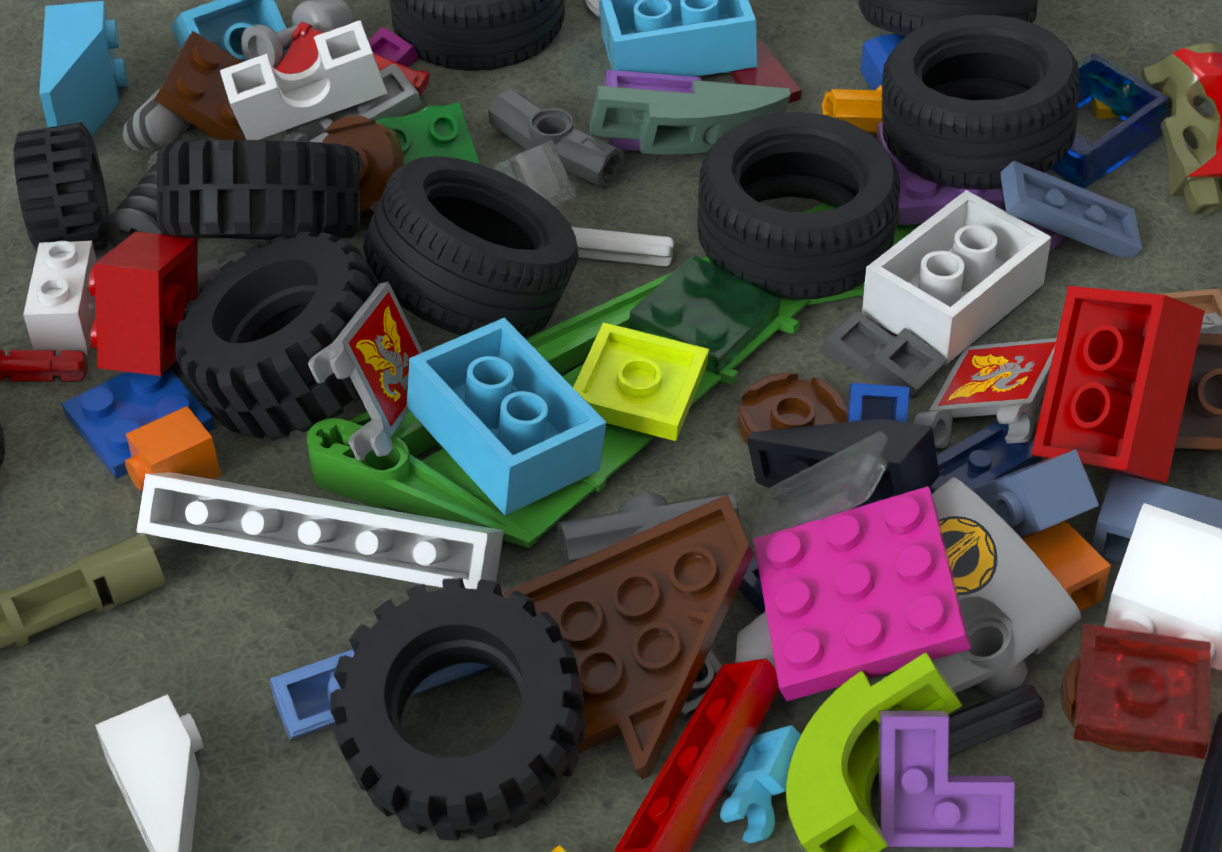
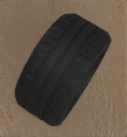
M389 0L395 34L413 45L420 59L453 70L481 71L499 69L537 55L553 41L560 32L565 18L564 0Z
M966 15L946 18L927 24L908 34L897 44L884 64L882 85L883 139L890 152L907 170L925 180L943 186L967 190L1002 188L1000 172L1013 160L1046 173L1068 153L1076 137L1080 85L1078 62L1065 43L1052 32L1034 23L1017 18L996 15Z
M806 112L775 113L753 118L738 124L722 135L703 158L700 168L697 229L700 245L710 261L727 278L748 290L769 297L789 300L820 299L839 295L862 284L865 281L866 267L893 247L901 187L898 168L880 142L865 130L847 121L827 115ZM783 197L806 198L820 201L836 207V209L802 213L778 210L760 202Z
M442 156L420 157L394 171L382 193L364 236L363 243L366 261L379 283L389 282L402 307L417 317L460 336L502 318H505L524 338L542 330L548 324L579 260L576 236L570 223L542 195L520 181L478 163Z

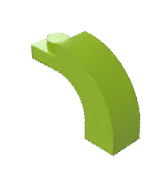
M926 652L874 685L865 673L860 671L840 686L821 705L805 727L791 758L787 775L786 801L794 830L802 847L807 852H879L888 846L872 813L870 800L872 785L879 770V711H946L948 715L962 706L954 690Z

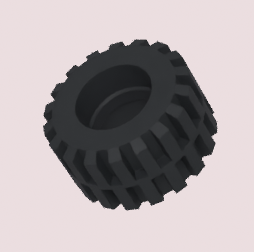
M82 122L18 132L13 151L16 185L25 226L36 252L39 243L57 241H92L94 251L105 250L109 242L105 222L109 217V209L98 153L88 129Z

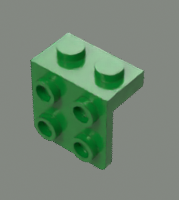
M459 102L444 106L433 105L416 113L376 120V122L397 133L403 151L404 165L420 157L431 156L458 158L480 164Z

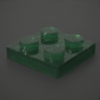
M692 255L630 311L629 327L636 331L709 349L706 369L718 375L779 316L781 300Z

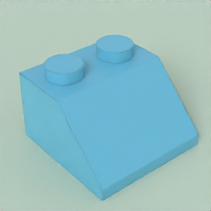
M215 0L180 13L171 25L180 49L193 30L242 62L247 61L241 46V38L245 29L254 25H265L275 32H279L287 28L274 0ZM288 49L283 50V57Z

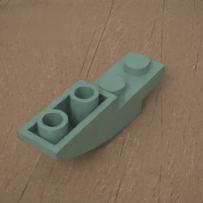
M697 80L693 81L690 93L598 85L589 121L590 136L639 140L641 154L675 155L705 153L711 149L713 144L722 135L738 124L760 116L785 113L791 96L790 89Z

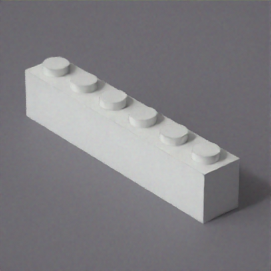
M174 472L145 474L137 526L138 533L420 584L424 583L442 588L443 579L463 578L465 588L477 589L478 581L481 579L496 582L504 530Z

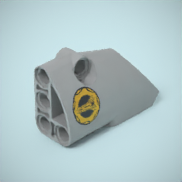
M952 477L934 491L932 496L935 500L971 649L932 661L950 684L955 694L976 685L984 693L997 696L1021 686L1028 673L1025 658L1032 652L1035 654L1041 653L1077 623L1082 616L1070 595L1020 536L963 482ZM766 611L738 632L735 663L767 658L775 667ZM893 672L885 673L868 679L874 685L877 682L884 679L885 677H887L888 675L892 674Z

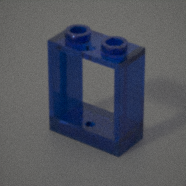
M1095 52L1078 62L1080 73L1078 109L1090 100L1094 101V98L1110 107L1111 112L1123 119L1124 122L1094 143L1076 132L1072 147L1052 168L1053 171L1083 189L1111 173L1161 137L1163 132L1160 124L1166 118L1168 105L1167 96Z

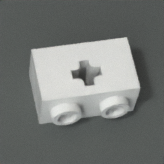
M92 241L39 243L23 314L33 350H55L56 355H61V350H81L85 353V356H89L91 327L96 318L95 297H92L89 292L90 272L94 263L97 262Z

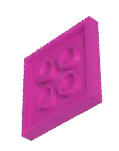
M929 486L753 539L778 685L786 702L840 687L860 671H863L868 678L896 671L925 652L931 660L971 649L935 500Z

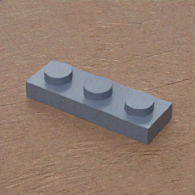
M1014 160L1000 172L1007 214L1118 257H1133L1142 250L1135 210L1133 208Z

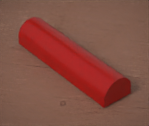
M767 658L725 664L720 667L614 852H691L780 691L776 669Z

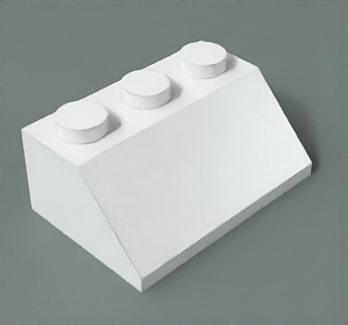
M1144 503L1111 594L1104 629L1117 633L1123 641L1129 644H1148L1176 654L1182 662L1190 666H1209L1222 671V529Z

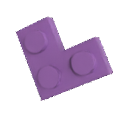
M879 711L878 826L886 840L887 847H1014L1015 782L1012 777L948 776L949 716L946 711Z

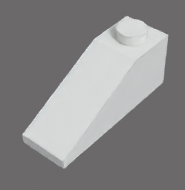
M167 694L95 726L106 761L149 851L191 852L200 777L194 752L203 749L204 745L190 713L179 717Z

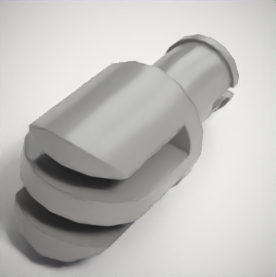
M159 89L135 111L134 115L124 125L123 138L125 144L132 150L142 151L144 148L151 151L160 150L166 143H173L192 125L154 101Z

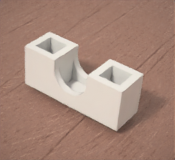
M361 20L314 36L319 55L316 62L303 72L296 74L281 73L272 66L267 54L220 70L230 106L246 140H260L388 94Z

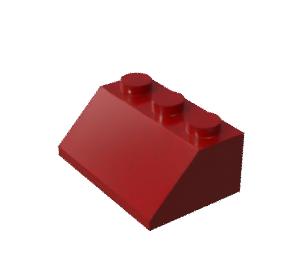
M1068 286L1031 455L1050 459L1076 449L1083 467L1167 483L1205 311L1163 294Z

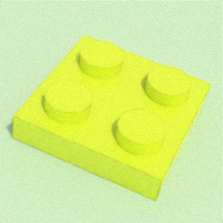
M603 322L573 388L608 424L677 441L706 369L709 349Z

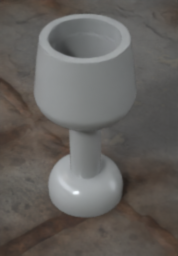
M343 0L304 1L294 10L291 27L275 32L265 25H254L245 29L241 38L243 54L246 60L267 54L272 66L276 68L282 60L283 50L288 49L292 44V34L300 22L303 21L311 24L313 29L326 33L353 23V14Z

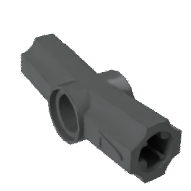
M511 88L498 94L495 103L488 110L489 124L531 153L533 163L537 167L545 170L563 169L606 189L617 180L618 174L624 165V151L575 129L574 119L565 110L558 108L543 109L523 94L516 93Z

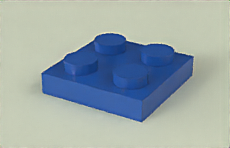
M170 368L161 376L125 372L61 403L64 415L116 479L128 473L125 460L132 457L126 433L185 406L189 407L208 432L215 429L213 417Z

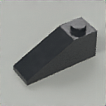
M879 418L752 432L747 437L755 481L770 489L867 505L927 486L930 488L940 476L932 426Z

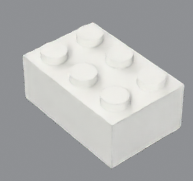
M965 190L866 267L862 314L895 335H898L906 328L948 360L947 365L1044 285L1052 237Z

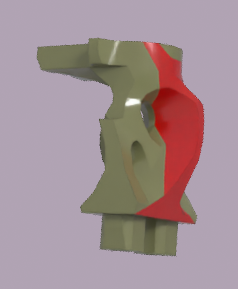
M1202 43L1173 52L1161 62L1144 67L1141 71L1142 80L1148 88L1143 96L1148 111L1172 108L1171 117L1165 118L1160 124L1169 158V194L1171 196L1185 195L1192 215L1217 213L1222 208V45ZM1205 100H1208L1214 106L1215 113L1213 116L1205 117L1194 106H1200ZM1185 141L1189 144L1192 150L1187 148Z

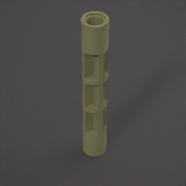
M144 533L137 534L74 561L73 565L10 591H7V589L0 591V649L14 643L17 649L29 644L28 637L92 610H95L96 614L99 615L165 587L160 564ZM106 592L109 599L101 602L99 594Z

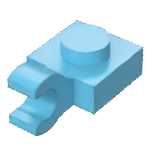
M792 725L755 735L726 787L732 795L723 803L720 818L726 823L743 819L747 815L748 828L743 835V840L747 843L766 840L773 832L775 814L771 804V797L786 792L791 758L801 737V734Z

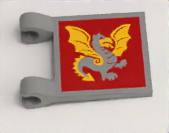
M389 282L380 283L334 342L314 355L308 362L317 383L325 382V379L335 373L338 379L350 376L372 419L352 434L348 440L357 461L363 460L366 454L372 450L375 451L378 457L386 456L391 452L393 448L391 437L410 411L407 408L409 358L423 353Z
M1057 338L968 346L959 356L930 410L918 413L914 419V424L932 426L935 448H945L950 440L953 418L997 415L999 424H1009V431L1005 437L1007 444L1029 442L1034 429L1035 411L1045 394Z

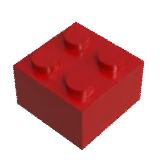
M134 232L94 263L89 276V292L92 297H95L96 318L92 323L90 338L92 347L97 349L98 369L161 376L177 361L175 353L177 327L179 321L184 320V309L189 301L196 300L198 297L197 238Z

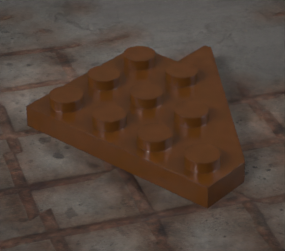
M728 494L504 592L507 599L516 590L533 599L536 614L548 612L559 624L562 640L570 642L576 657L585 700V739L577 744L578 753L622 734L638 775L641 779L651 776L754 556Z

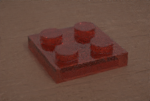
M1083 624L1079 646L1073 739L1205 759L1209 747L1211 642Z

